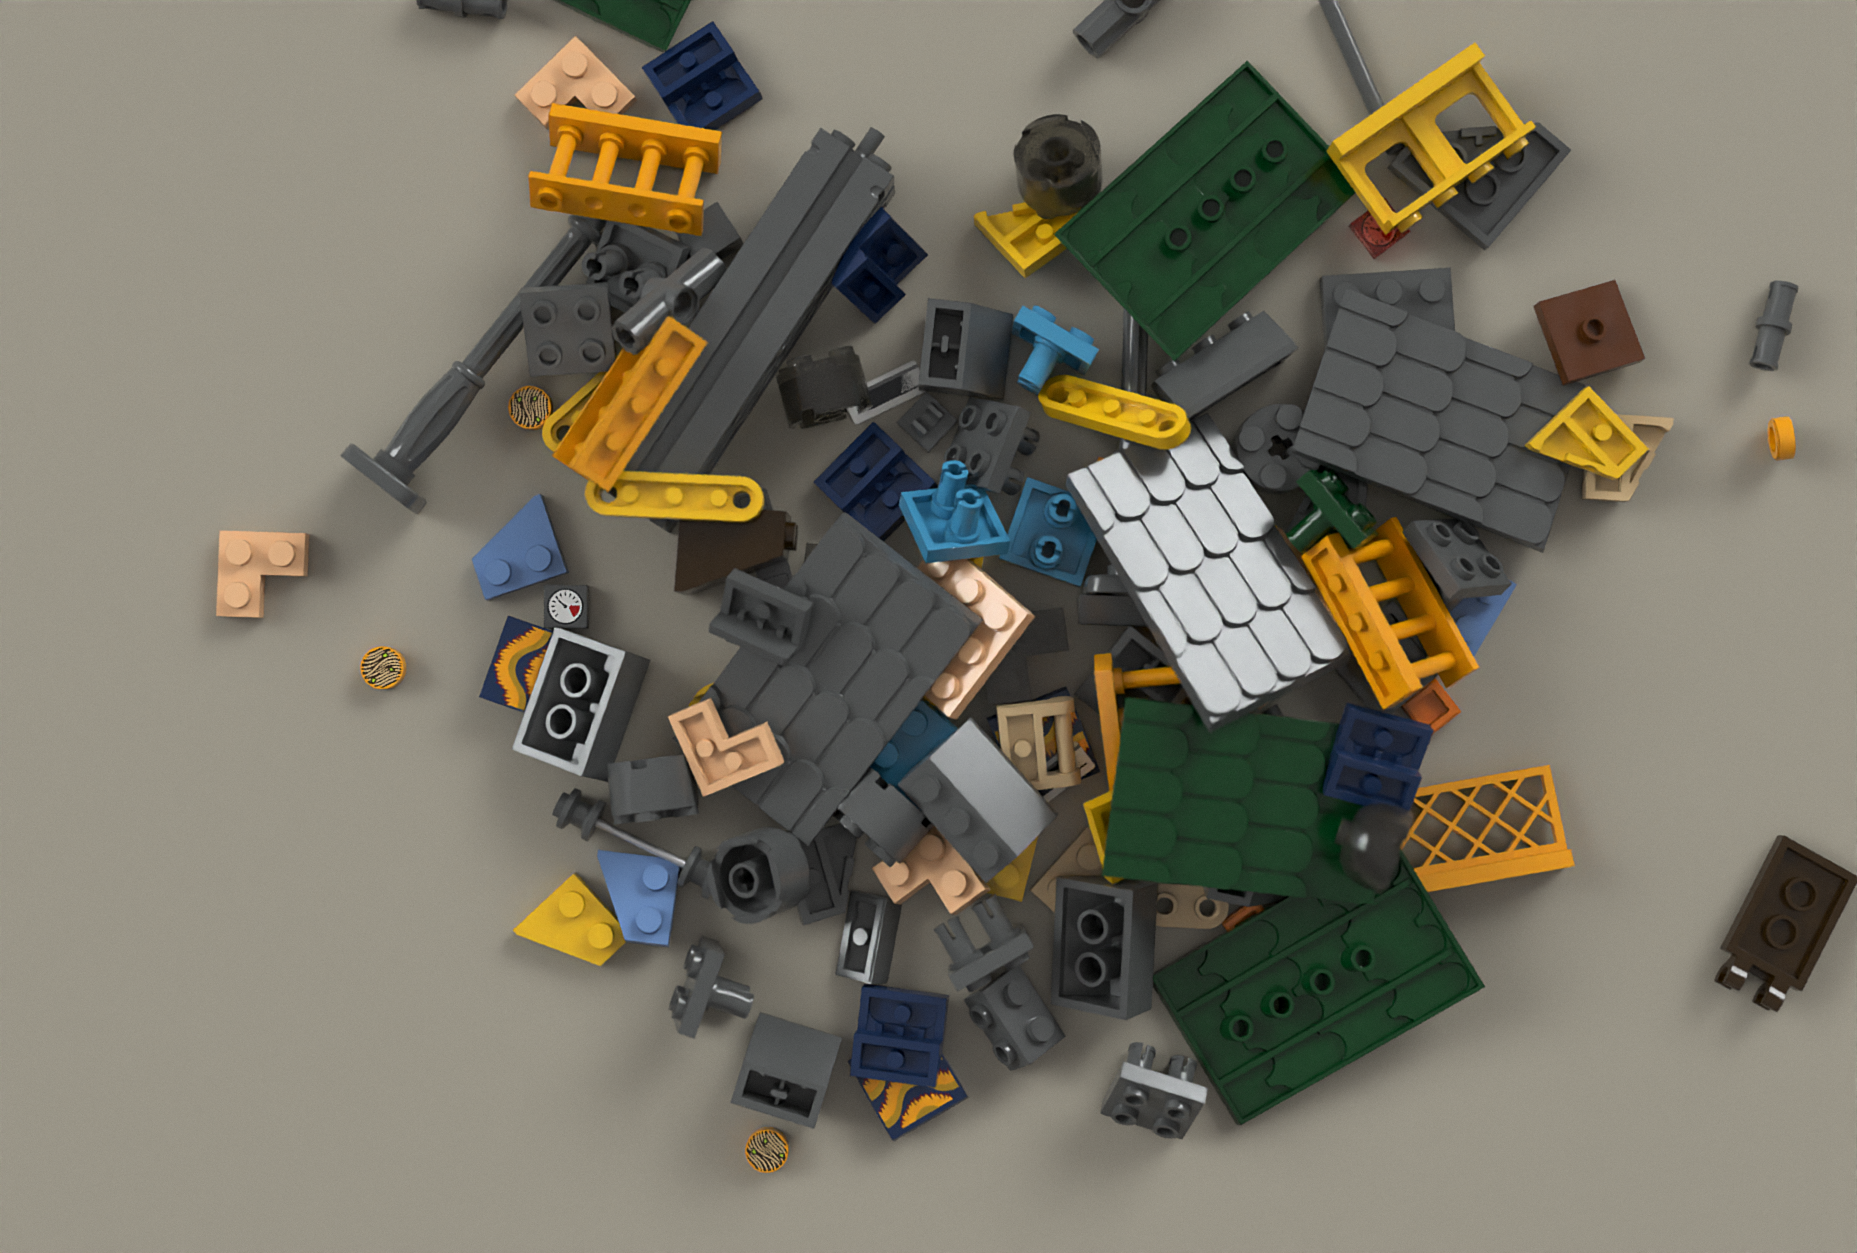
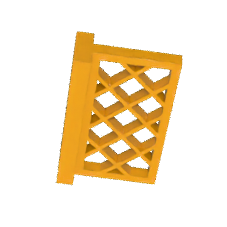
M1550 765L1418 788L1412 804L1420 808L1421 811L1409 829L1395 821L1393 813L1386 812L1384 827L1387 838L1394 837L1401 849H1403L1410 838L1430 852L1420 867L1413 868L1427 892L1575 866L1572 851L1567 849ZM1540 776L1544 794L1536 806H1534L1515 792L1525 778ZM1515 780L1510 789L1500 783ZM1491 784L1506 794L1493 814L1473 801L1480 788L1484 785ZM1474 787L1468 796L1458 791ZM1450 792L1463 801L1451 822L1430 808L1440 793ZM1431 795L1426 804L1416 798ZM1511 798L1531 811L1519 831L1498 818ZM1545 803L1547 805L1548 815L1541 811ZM1468 806L1489 819L1476 839L1456 826ZM1426 813L1447 827L1434 847L1413 833ZM1536 816L1551 825L1554 843L1539 846L1524 836ZM1494 823L1514 836L1505 852L1495 853L1481 843ZM1396 829L1404 834L1400 842H1398ZM1451 831L1472 844L1462 860L1454 861L1439 851ZM1520 841L1529 846V848L1514 850ZM1477 848L1487 854L1471 858ZM1435 856L1445 862L1429 865Z

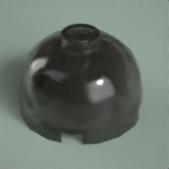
M1373 803L1360 808L1352 821L1342 819L1334 843L1342 846L1340 863L1343 871L1353 882L1379 894L1385 892L1401 855L1399 853L1403 841L1407 839L1413 821V812L1395 805Z

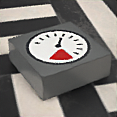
M544 585V628H589V586Z

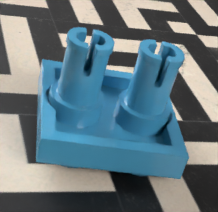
M1036 305L1033 306L1032 310L1025 306L1021 307L1014 319L1011 333L1033 345L1032 348L1034 350L1019 374L1017 384L1027 391L1038 395L1057 363H1064L1085 376L1099 349L1092 346L1094 339L1074 327L1069 332L1054 324L1057 318L1053 314Z
M957 460L943 463L937 489L901 492L899 507L925 563L1008 554L1010 539L986 491L966 486L969 472L966 470L964 463Z
M1027 477L1007 533L1010 539L1008 554L1000 555L999 559L1080 587L1097 538L1069 491Z

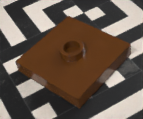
M1615 280L1539 301L1533 306L1563 386L1638 364L1645 359Z

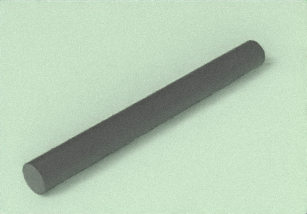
M1318 0L1368 113L1371 115L1384 106V103L1338 0ZM1398 143L1386 151L1387 155L1402 150V143Z

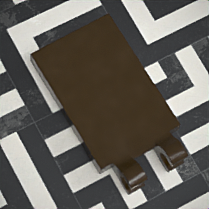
M1778 835L1720 947L1721 950L1731 956L1719 969L1714 981L1729 990L1733 988L1740 991L1749 972L1765 981L1756 991L1752 1002L1767 1011L1771 1009L1778 1012L1789 988L1795 991H1803L1857 884V875L1785 835Z

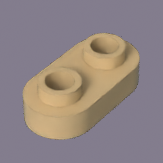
M1158 883L1157 902L1161 898H1169L1172 902V907L1167 913L1157 911L1156 926L1212 929L1219 926L1226 919L1229 910L1227 902L1212 900L1215 905L1214 911L1210 915L1201 914L1200 904L1202 901L1207 900L1203 887L1175 883Z

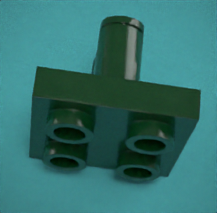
M1323 469L1309 470L1296 481L1314 502L1313 506L1315 508L1286 534L1289 541L1301 553L1311 549L1327 535L1337 530L1353 549L1368 544L1379 535L1373 527L1377 523L1375 517L1362 503L1355 505L1344 494L1349 490L1348 486L1333 470L1329 473Z

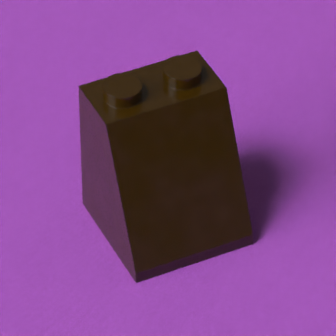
M764 509L754 520L745 523L679 520L674 591L682 595H694L726 583L727 576L734 569L751 574L788 560L789 550H797L798 525H796V522H791V516L787 511Z

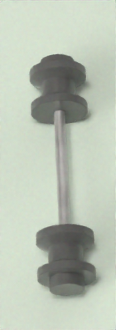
M574 788L570 795L565 792L561 794L552 813L553 816L558 818L556 827L564 829L567 825L572 824L581 829V839L587 842L598 827L683 868L677 885L683 888L686 884L692 882L702 887V897L707 900L711 895L707 881L709 862L702 859L701 848L695 846L686 861L601 820L606 808V802L600 800L592 806L581 800L582 791Z

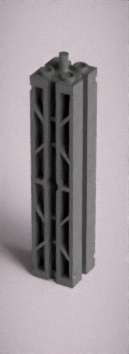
M870 127L854 151L855 143L845 134L835 129L831 134L822 128L819 129L811 141L810 149L803 153L688 327L690 331L708 343L623 471L710 475L834 287L832 280L836 269L849 245L868 220L881 207H887L895 195L894 175L889 173L892 167L886 161L874 155L885 138L881 132ZM612 487L609 492L606 491L613 497H617L616 488ZM647 518L670 534L679 522V520Z

